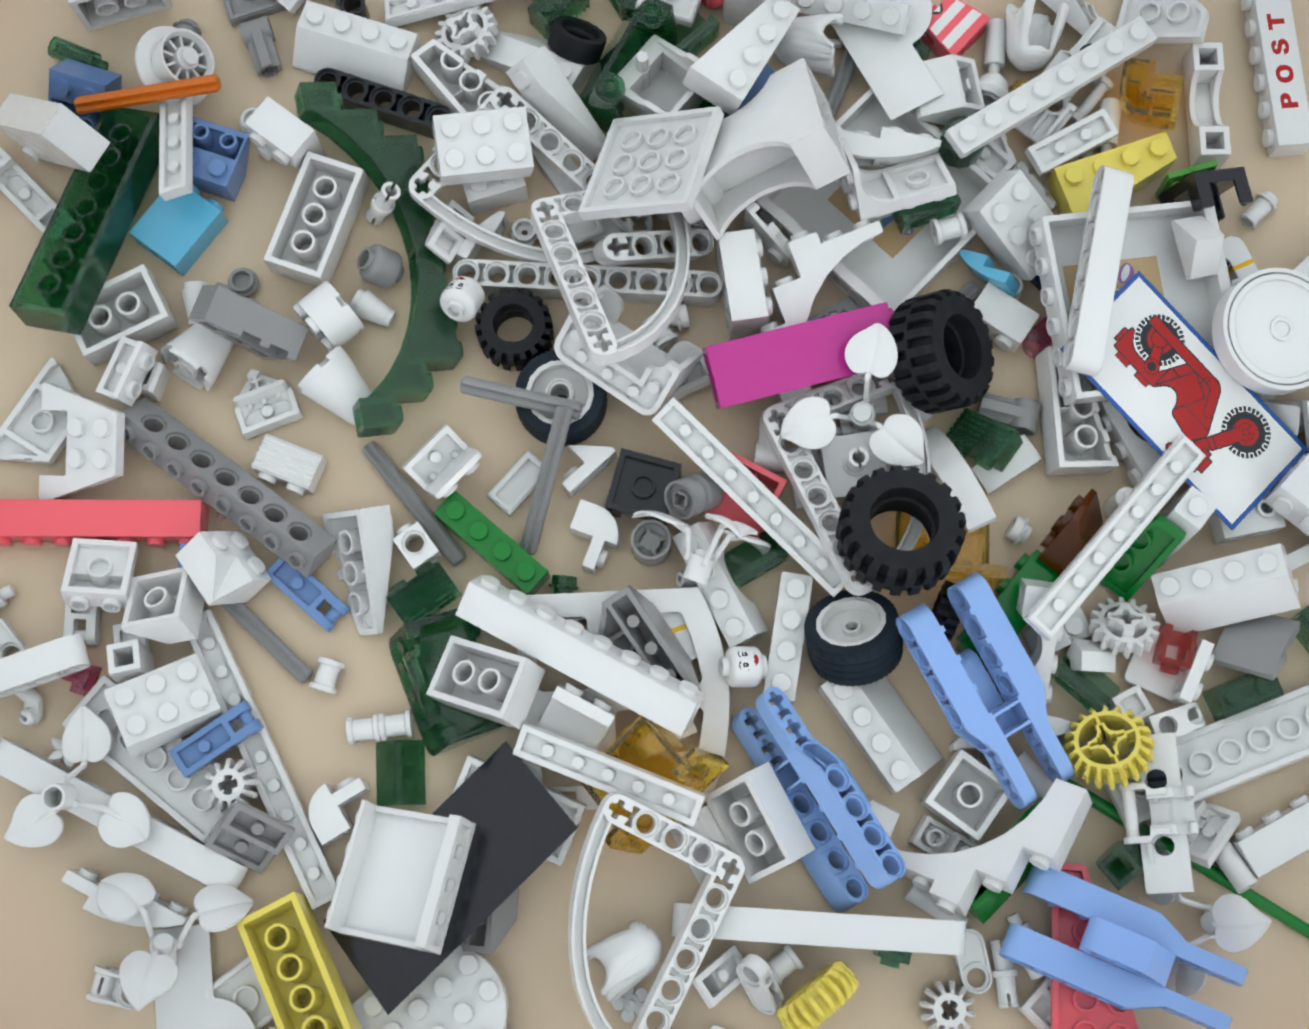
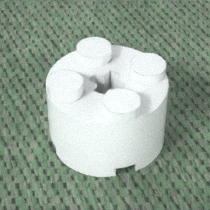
M327 280L292 307L298 316L306 322L312 334L318 341H321L329 352L337 346L342 347L364 329L363 323L355 312L342 300L340 294Z

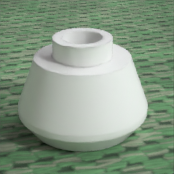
M991 72L979 78L985 107L1009 93L1008 83L1001 74Z

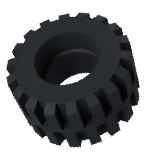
M513 287L512 292L507 293L506 288L500 289L501 295L497 297L494 293L489 295L490 302L488 304L483 301L481 313L477 312L475 317L477 322L475 332L484 355L487 359H491L492 364L497 367L502 364L503 369L510 371L511 366H515L516 371H522L523 365L529 363L531 359L545 351H550L552 347L551 340L554 338L552 319L547 305H543V301L538 295L533 297L532 291L525 289L524 293H520L519 287ZM521 317L532 324L531 332L521 341L508 342L502 340L497 335L500 325L509 318Z

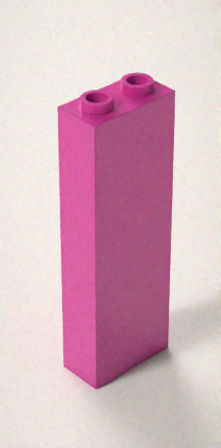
M887 302L703 348L702 352L716 408L721 409L857 374L850 370L845 361L847 343L855 334L875 323H880L888 329L890 327L888 323L894 313L893 309L888 308Z

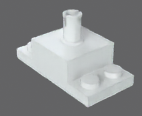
M876 431L835 436L828 446L822 449L810 450L838 505L845 502L847 493L851 487L856 486L857 481L861 477L869 475L871 478L873 470L882 467L886 472L890 470L891 466H894L881 461L871 451L869 439ZM798 447L787 448V452H795ZM799 466L794 470L795 474L800 478L805 479L812 475L811 470L806 466ZM902 467V470L910 469V467ZM792 486L795 511L803 510L804 507ZM813 492L808 496L809 501L815 505L823 504L826 501L824 495L819 492Z

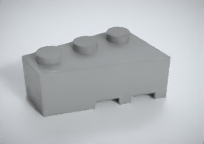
M217 282L216 285H202L188 318L262 359L296 361L309 329L305 325L260 305L251 298L234 293L232 287Z

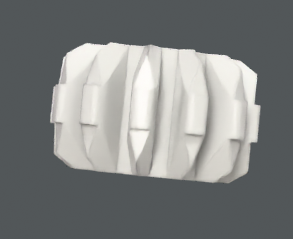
M226 758L224 766L218 762L213 764L216 774H205V778L212 780L211 785L203 786V791L213 792L208 797L207 802L209 804L217 803V811L224 812L237 799L250 805L247 796L251 798L258 797V793L251 791V787L260 785V780L250 779L255 774L256 769L254 767L245 769V760L239 759L235 764L233 758ZM232 780L237 781V787L232 788V791L226 790V784H230Z
M948 980L945 989L940 981H936L934 986L937 993L928 988L924 990L925 995L931 998L929 1002L919 1001V1006L929 1010L920 1015L923 1021L931 1020L927 1029H938V1027L939 1029H949V1027L950 1029H959L958 1025L965 1029H970L971 1025L964 1020L965 1016L975 1017L976 1012L966 1009V1007L972 1005L975 1001L972 997L963 998L967 991L965 986H960L955 991L954 981ZM951 1000L953 1002L951 1009L954 1012L951 1016L944 1014V1017H942L944 1012L941 1007L942 1003L950 1004Z

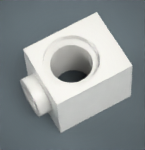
M418 521L415 524L407 523L396 532L397 536L392 539L417 574L443 557ZM414 539H422L424 541L422 549L418 552L409 551V544Z

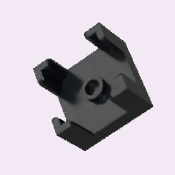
M1244 167L1193 172L1158 195L1160 204L1190 201L1194 212H1199L1215 205L1218 222L1225 218L1220 195L1235 186L1239 203L1242 206L1253 202Z
M621 448L605 509L617 518H621V514L632 517L633 513L643 510L658 511L669 515L664 500L665 488L670 482L680 479L682 464ZM651 516L637 517V518L643 519V520H651V519H654V520H657V521L662 522L664 525L667 526V522H665V521H663V520H661V519H658V518H656V517H651Z

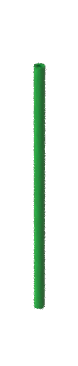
M1068 779L1066 781L1076 786L1085 788L1071 779ZM1087 789L1092 801L1091 807L1124 826L1115 806ZM1145 824L1139 825L1140 836H1149L1150 827ZM1165 836L1160 837L1155 843V846L1164 848L1171 853L1174 850V842ZM1191 861V868L1232 893L1242 896L1253 906L1309 939V924L1252 889L1238 894L1221 870L1213 865L1208 869Z

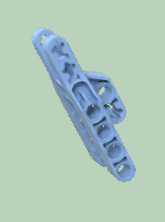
M973 573L947 589V596L1005 702L978 655L968 648L956 655L944 634L946 631L945 627L939 625L932 611L924 603L897 617L896 626L954 733L984 754L1010 802L1016 808L1022 810L1036 801L1037 796L1034 787L1008 743L1007 737L1021 729L1045 774L1052 782L1056 778L1067 781L1074 776L1075 772L1072 763L1047 720L1045 690L1041 677L989 584L982 575Z
M768 687L755 701L757 710L747 707L733 717L731 722L732 729L755 767H759L767 762L771 764L815 847L814 851L803 856L801 860L832 909L837 912H845L867 898L869 891L866 881L874 888L883 889L904 875L906 870L905 862L872 811L868 798L843 759L837 757L812 737L790 700L781 689ZM749 721L751 725L747 726L745 722ZM790 728L792 733H788L786 729ZM765 748L768 752L764 753L762 749Z
M1034 865L1031 866L1022 890L1023 893H1028L1046 901L1049 907L1058 906L1079 915L1078 919L1082 921L1089 920L1079 949L1082 951L1024 926L1010 923L999 951L1001 957L1121 1010L1161 1008L1207 1029H1229L1232 1017L1169 990L1165 986L1174 960L1239 987L1244 985L1248 973L1247 968L1188 943L1160 912L1061 870L1060 872L1051 868L1042 870Z

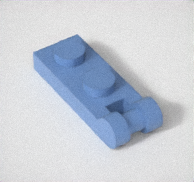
M280 557L267 570L271 577L270 581L329 633L336 626L334 622L341 615L345 616L351 610L312 574L305 577ZM327 601L332 607L323 615L318 609Z
M247 700L237 704L168 751L185 778H190L264 728L260 720H255L251 714L252 708ZM240 719L244 727L236 732L231 723Z

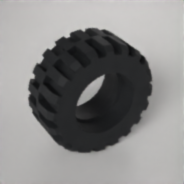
M943 289L907 299L896 308L888 323L890 325L888 330L895 340L898 351V361L893 371L895 380L893 381L896 387L902 390L901 395L904 399L911 402L913 407L925 413H941L976 404L990 387L988 383L993 378L992 367L994 366V357L991 350L993 349V343L989 339V328L987 324H984L982 320L983 315L980 310L975 309V303L958 291Z
M894 465L886 472L882 467L873 470L871 478L869 475H864L857 481L855 487H851L846 495L845 502H843L836 527L838 553L842 557L845 556L843 564L850 572L855 570L857 572L855 579L862 584L868 581L873 584L871 589L877 592H881L883 588L890 590V595L900 596L902 591H907V594L910 596L919 594L922 586L925 590L935 587L938 580H943L949 574L964 543L966 518L963 512H959L962 506L957 496H950L952 489L945 482L939 484L936 481L937 476L930 472L927 475L919 473L920 468L910 466L909 470H902L901 465ZM900 511L907 513L923 524L929 536V543L920 549L910 551L892 548L876 536L870 521L873 517L883 512Z

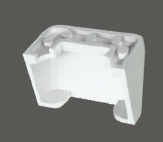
M606 285L597 288L595 292L616 340L634 332L619 322L624 310L622 298ZM579 299L575 304L587 306L590 304V301ZM570 313L554 343V351L562 362L642 415L655 414L698 365L703 356L702 349L693 343L680 341L674 344L668 354L651 344L640 353L626 360L607 366L595 365L589 360ZM587 322L584 324L586 328L591 330H595L601 327L596 322ZM599 340L597 348H601L604 351L601 346V340Z

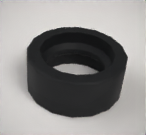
M560 16L554 20L547 44L553 52L568 61L583 65H594L600 61L607 37L601 29L588 21L570 16Z

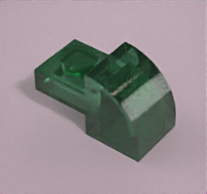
M1146 822L1139 825L1140 836L1150 835V827ZM1160 838L1155 843L1156 851L1159 854L1167 849V846ZM1123 839L1117 840L1096 861V865L1118 891L1143 872L1140 844L1124 845Z

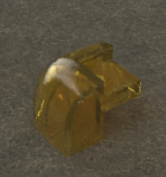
M1130 58L1125 61L1119 88V104L1122 112L1130 122L1140 126L1174 130L1184 76L1155 73L1156 61Z

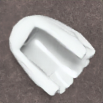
M1025 0L1021 8H1016L1013 4H1007L1005 16L1006 53L1009 61L1016 69L1031 72L1039 70L1049 63L1068 16L1069 5L1067 3L1058 5L1054 25L1051 24L1049 16L1039 13L1033 14L1036 0Z
M830 13L795 17L774 54L786 65H790L804 57L812 72L834 77L833 58L835 49L842 48L843 42L841 39H828L823 31L828 24L842 25L844 15Z
M638 920L630 921L627 925L628 930L609 936L587 947L588 961L597 958L605 967L606 977L600 993L611 1005L647 977L657 967L662 957V943L659 935L652 927H648L646 923Z

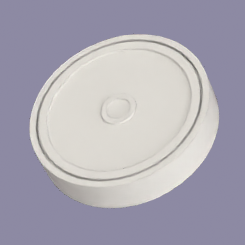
M1287 268L1262 269L1233 284L1220 298L1212 318V341L1222 366L1242 386L1265 395H1285L1309 386L1308 276Z

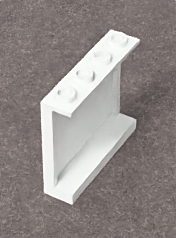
M362 799L360 808L355 815V825L350 841L345 849L342 869L336 879V889L331 905L326 913L324 928L347 936L441 955L476 824L458 815L450 814L449 817L378 806Z

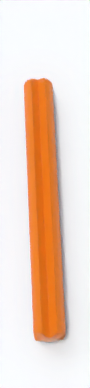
M216 74L79 96L74 100L76 112L82 115L215 93L221 89V82Z

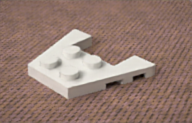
M42 383L41 410L67 411L66 475H39V499L68 497L85 488H92L122 477L124 474L125 413L97 401L84 398L73 391L60 388L59 385L54 383Z

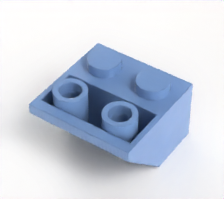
M66 58L49 68L48 101L63 104L106 138L118 109L80 115L76 112L74 100L79 96L121 90L122 75Z
M193 116V185L200 191L235 202L246 177L250 145L249 134Z

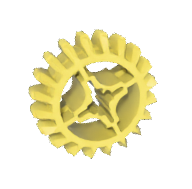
M1105 704L1100 712H1096L1091 707L1089 716L1079 713V723L1070 722L1069 728L1072 732L1065 733L1064 739L1066 744L1063 746L1073 765L1076 778L1082 777L1086 785L1095 781L1096 788L1099 790L1104 784H1109V788L1112 791L1116 787L1115 784L1120 782L1127 788L1129 778L1139 782V772L1147 773L1149 769L1148 762H1152L1154 758L1152 750L1155 748L1154 740L1151 738V730L1148 726L1144 725V720L1141 716L1134 718V713L1131 709L1122 714V710L1118 705L1113 711H1109ZM1096 734V737L1093 740L1088 741L1093 735ZM1103 740H1105L1107 745L1110 746L1114 754H1112L1110 749L1107 748ZM1134 748L1131 754L1121 761L1122 756L1129 753L1130 749Z
M834 961L817 972L791 994L780 1006L776 1016L784 1029H814L833 1013L837 1012L852 997V994L856 992L859 986V981L855 977V973L843 961Z

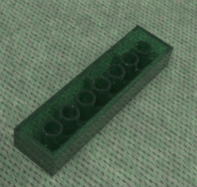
M118 108L101 112L94 130L111 143L91 172L74 169L9 304V307L26 326L76 335L82 334L159 165V113L129 108Z

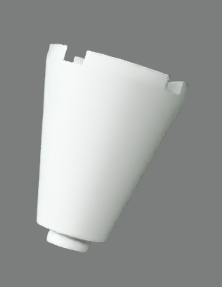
M195 323L164 345L159 355L165 364L170 360L175 366L172 372L184 382L199 390L205 386L206 391H209L214 385L234 343Z
M337 346L325 356L327 359L320 364L317 363L298 384L297 389L304 396L356 428L362 430L367 427L371 430L383 418L379 414L383 408L346 351L341 346Z

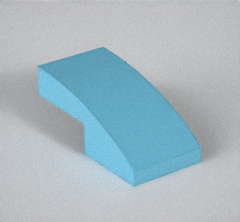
M961 249L959 255L974 275L985 284L990 282L1008 295H1016L1020 285L1011 272L998 270L991 258L986 254Z

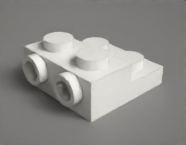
M73 538L60 590L64 604L77 611L87 610L88 606H98L106 612L117 613L121 608H126L139 551L138 543Z

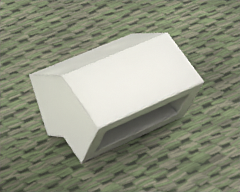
M1073 639L1066 654L1070 660V671L1115 673L1116 656H1112V649L1110 648L1102 651L1100 649L1101 641L1093 642L1092 640Z

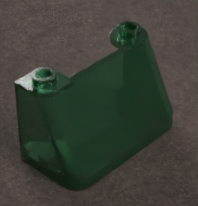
M645 0L621 22L600 61L595 66L579 95L600 129L608 132L613 119L624 118L622 114L624 105L621 100L626 89L623 79L617 74L655 34L672 45H677L678 39L673 5L661 0Z
M458 608L406 623L389 640L390 653L424 745L432 756L447 752L509 727L445 706L426 695L450 636H456L476 642V639L480 636L482 629L455 615Z

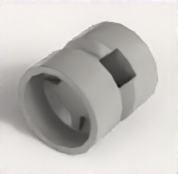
M703 470L670 482L664 492L665 505L668 511L679 520H687L718 507L723 499V489Z
M654 519L644 520L637 524L631 534V548L635 560L641 565L655 567L668 559L671 552V533L666 525Z

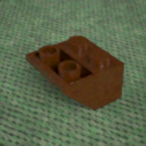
M1093 489L1084 498L1078 495L1068 507V511L1064 516L1061 515L1050 529L1051 531L1040 544L1044 549L1037 559L1059 575L1103 525L1098 495Z

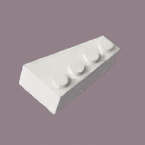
M765 0L691 65L681 84L713 105L720 106L727 114L735 113L800 9L787 0Z
M434 38L410 55L415 74L441 104L450 109L451 114L475 111L495 89L502 87V85L499 86L488 79L487 75L478 68L476 70L465 63L462 57ZM500 96L498 97V106L507 105L509 108H512L509 105L510 98L508 96L505 99ZM527 115L528 123L533 120V117Z
M1047 346L1035 356L1039 402L1041 403L1040 414L1046 475L1106 474L1119 467L1116 455L1113 456L1108 443L1111 440L1107 429H1103L1098 414L1100 411L1098 403L1090 402L1064 406L1063 397L1060 396L1058 391V370L1052 360L1053 346Z

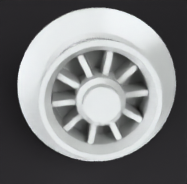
M171 26L154 27L144 33L136 45L135 65L144 86L214 74L215 61L209 45L200 35L191 30ZM207 94L192 96L193 106L200 103Z

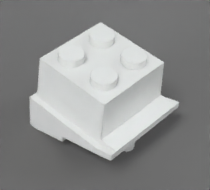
M655 34L608 84V88L622 96L624 106L637 116L697 109L705 100L681 84L690 66L699 58L690 52H684Z

